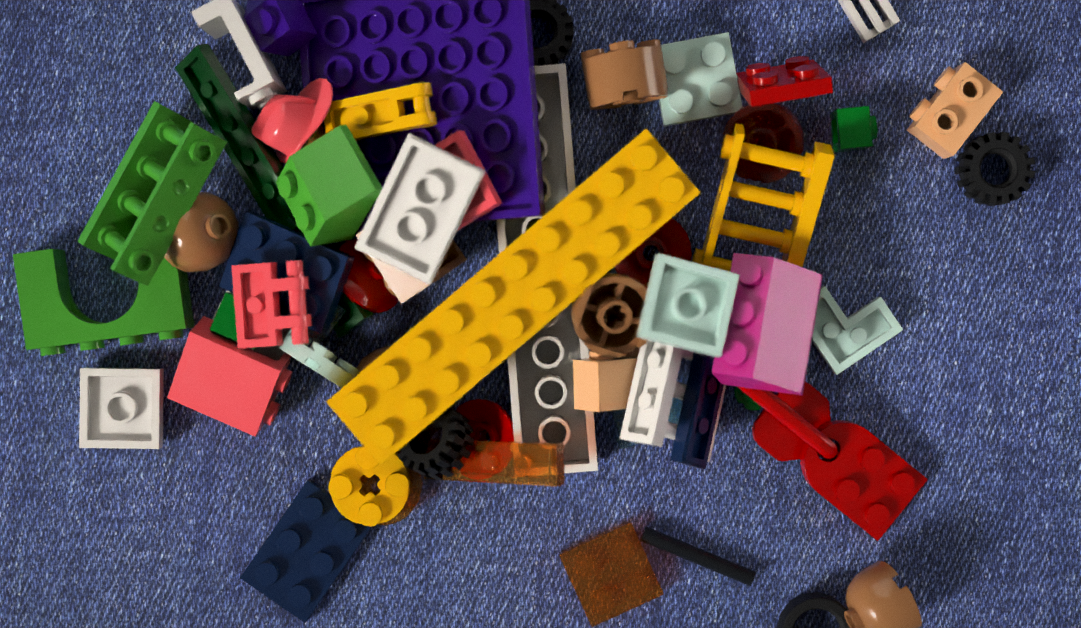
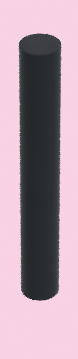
M645 526L642 532L641 542L748 586H751L756 571Z

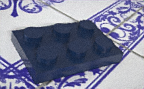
M245 211L219 287L234 293L232 265L277 262L279 279L287 278L286 261L303 260L304 277L309 279V289H305L307 314H311L312 326L308 328L320 334L328 333L355 257L327 244L310 247L304 234L255 212ZM279 291L281 316H289L288 291Z
M308 479L240 579L306 623L371 527L354 523L345 518L335 507L330 493L311 479Z

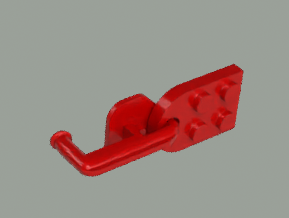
M807 382L804 384L803 395L777 392L775 395L772 391L737 387L764 409L752 427L755 442L778 461L800 459L803 476L810 487L877 541H879L928 480L864 427L846 420L831 421L828 399Z

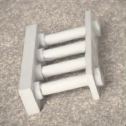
M649 340L639 349L620 439L662 447L664 437L675 440L678 424L668 421L673 397L682 401L684 399L686 384L677 381L681 359L685 358L692 361L694 352ZM726 385L723 386L707 462H710Z

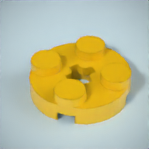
M363 445L350 449L339 458L332 469L328 489L335 507L345 518L354 523L371 527L391 520L403 509L409 498L410 475L408 467L399 459L398 453L391 456L381 466ZM365 475L368 478H371L373 475L378 476L380 480L377 483V487L380 489V492L376 495L373 492L363 493L361 490L363 483L360 481L361 476Z

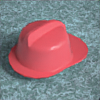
M318 78L311 81L297 96L288 94L274 95L258 115L251 128L252 135L275 149L280 162L286 163L289 156L302 148L304 143L326 118L333 98L332 84L327 79Z

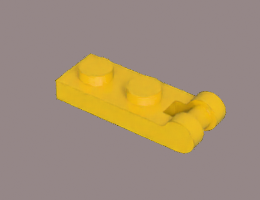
M416 83L332 101L331 107L324 119L325 132L328 133L339 125H347L355 141L415 128L437 125L436 112L431 111L429 97L433 96L431 83ZM413 100L415 113L406 115L404 101Z

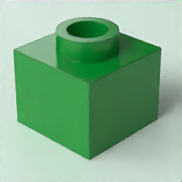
M869 106L841 108L830 113L834 153L865 150L873 146L872 140L877 139L878 128L876 117L874 115L870 116Z

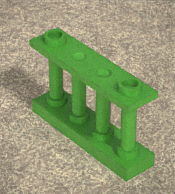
M154 101L81 233L78 242L86 248L115 260L110 268L113 271L148 286L173 242V235L179 220L191 209L227 141Z

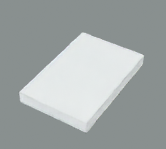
M408 134L355 248L431 285L486 170L413 134Z

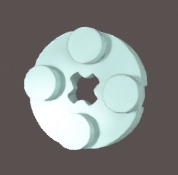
M291 329L284 338L283 345L279 347L282 351L341 388L356 377L360 371L341 358L334 364L337 356L315 341L308 347L312 341L311 339H309L307 344L292 345Z

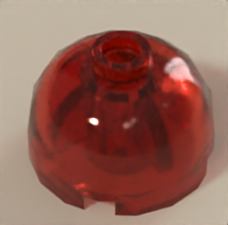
M780 103L751 107L749 104L745 105L726 124L723 139L725 134H733L735 123L744 126L745 137L743 142L798 155H802L804 150V131L799 118L787 106ZM739 158L735 173L746 180L749 178L754 181H761V183H771L784 178L792 170Z

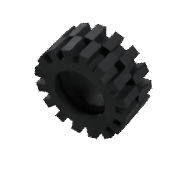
M530 0L531 19L543 18L547 20L554 32L552 40L546 46L540 48L533 47L534 66L558 64L561 59L564 60L568 55V51L572 46L574 35L572 17L567 13V8L563 4L557 3V0Z
M993 132L973 139L974 141L967 143L962 148L964 152L957 157L956 161L960 163L959 167L955 168V175L959 174L960 181H957L959 188L964 187L966 192L963 194L967 198H974V202L980 205L996 206L1019 199L1023 196L1021 193L1030 188L1031 184L1028 181L1035 176V171L1030 170V165L1035 164L1034 157H1028L1027 152L1030 151L1028 145L1022 146L1019 143L1022 139L1019 137H1009V133ZM989 154L1002 156L1009 166L1007 178L999 185L988 183L981 175V163Z
M449 407L400 449L401 452L397 455L404 462L405 466L424 477L443 480V475L448 478L454 475L453 467L460 470L464 466L460 461L463 456L469 459L471 452L466 449V446H473L474 438L470 437L469 434L474 431L472 426L467 424L469 420L465 416ZM442 428L440 442L431 452L427 453L431 437Z

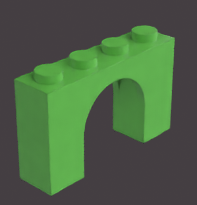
M47 249L13 254L26 350L40 349L41 356L66 353L65 345L79 343L80 351L105 348L104 340L119 338L120 346L144 343V335L159 333V340L184 337L183 329L194 327L187 272L173 267L165 258H163L148 286L142 283L138 284L137 296L131 308L120 318L103 323L86 316L75 304L70 290L65 250Z

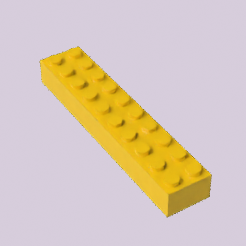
M645 129L327 400L326 403L381 466L576 300L588 286L596 283L701 192L651 133Z

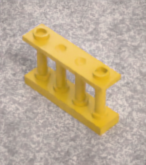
M735 123L733 134H725L720 158L726 159L703 248H695L692 262L730 272L732 260L713 256L718 235H724L779 248L778 251L783 253V261L803 267L835 157L832 146L815 141L812 153L806 152L803 156L743 142L745 137L744 126ZM739 158L800 172V176L805 177L801 192L794 191L793 194L733 181ZM728 197L789 210V215H794L790 230L784 229L783 232L723 219Z

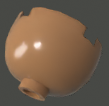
M199 192L191 209L179 220L173 235V242L164 258L173 267L184 272H204L225 263L230 256L239 230V222L234 210L222 198L210 192Z
M606 273L596 283L588 286L573 301L571 318L575 333L589 350L603 357L620 358L626 356L625 353L634 350L636 347L641 348L648 341L636 337L647 289L640 282L625 274Z
M877 561L856 574L848 585L845 597L848 610L844 612V617L850 628H919L922 626L919 608L907 585L899 589L892 579L899 574L886 562Z

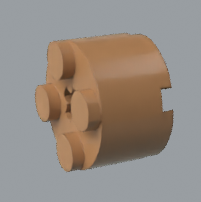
M660 39L637 43V48L634 46V40L620 41L609 44L610 51L604 53V49H593L580 53L590 110L620 108L621 105L632 103L638 105L664 99L668 96V85Z

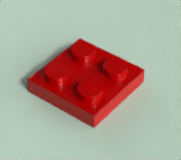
M808 56L791 57L785 60L784 65L770 67L769 63L751 64L746 66V71L736 73L740 93L751 107L833 93L832 77L815 60H810Z

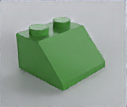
M339 125L289 156L276 181L280 195L285 199L295 218L297 227L303 232L310 247L352 240L382 191V186L347 125Z

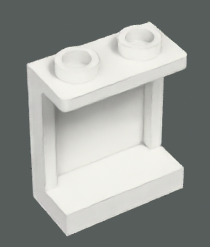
M212 0L191 11L197 25L214 39L230 33L254 78L253 83L234 93L239 102L250 109L258 107L259 111H261L274 95L287 92L268 53L260 51L244 19L245 9L236 0Z

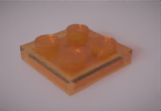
M630 520L559 552V557L591 627L664 595Z

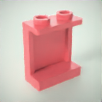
M203 316L189 332L167 398L256 437L264 424L272 425L279 411L280 404L275 402L278 392L284 393L291 379L293 371L288 370L287 367L292 356L283 353L279 360H274L249 348H238L237 343L211 331L210 327L213 320Z

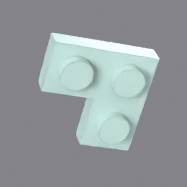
M826 286L821 287L812 342L834 374L838 375L903 331V328L882 297L875 298L849 317H846Z

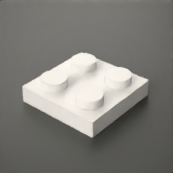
M80 368L79 448H163L164 368Z

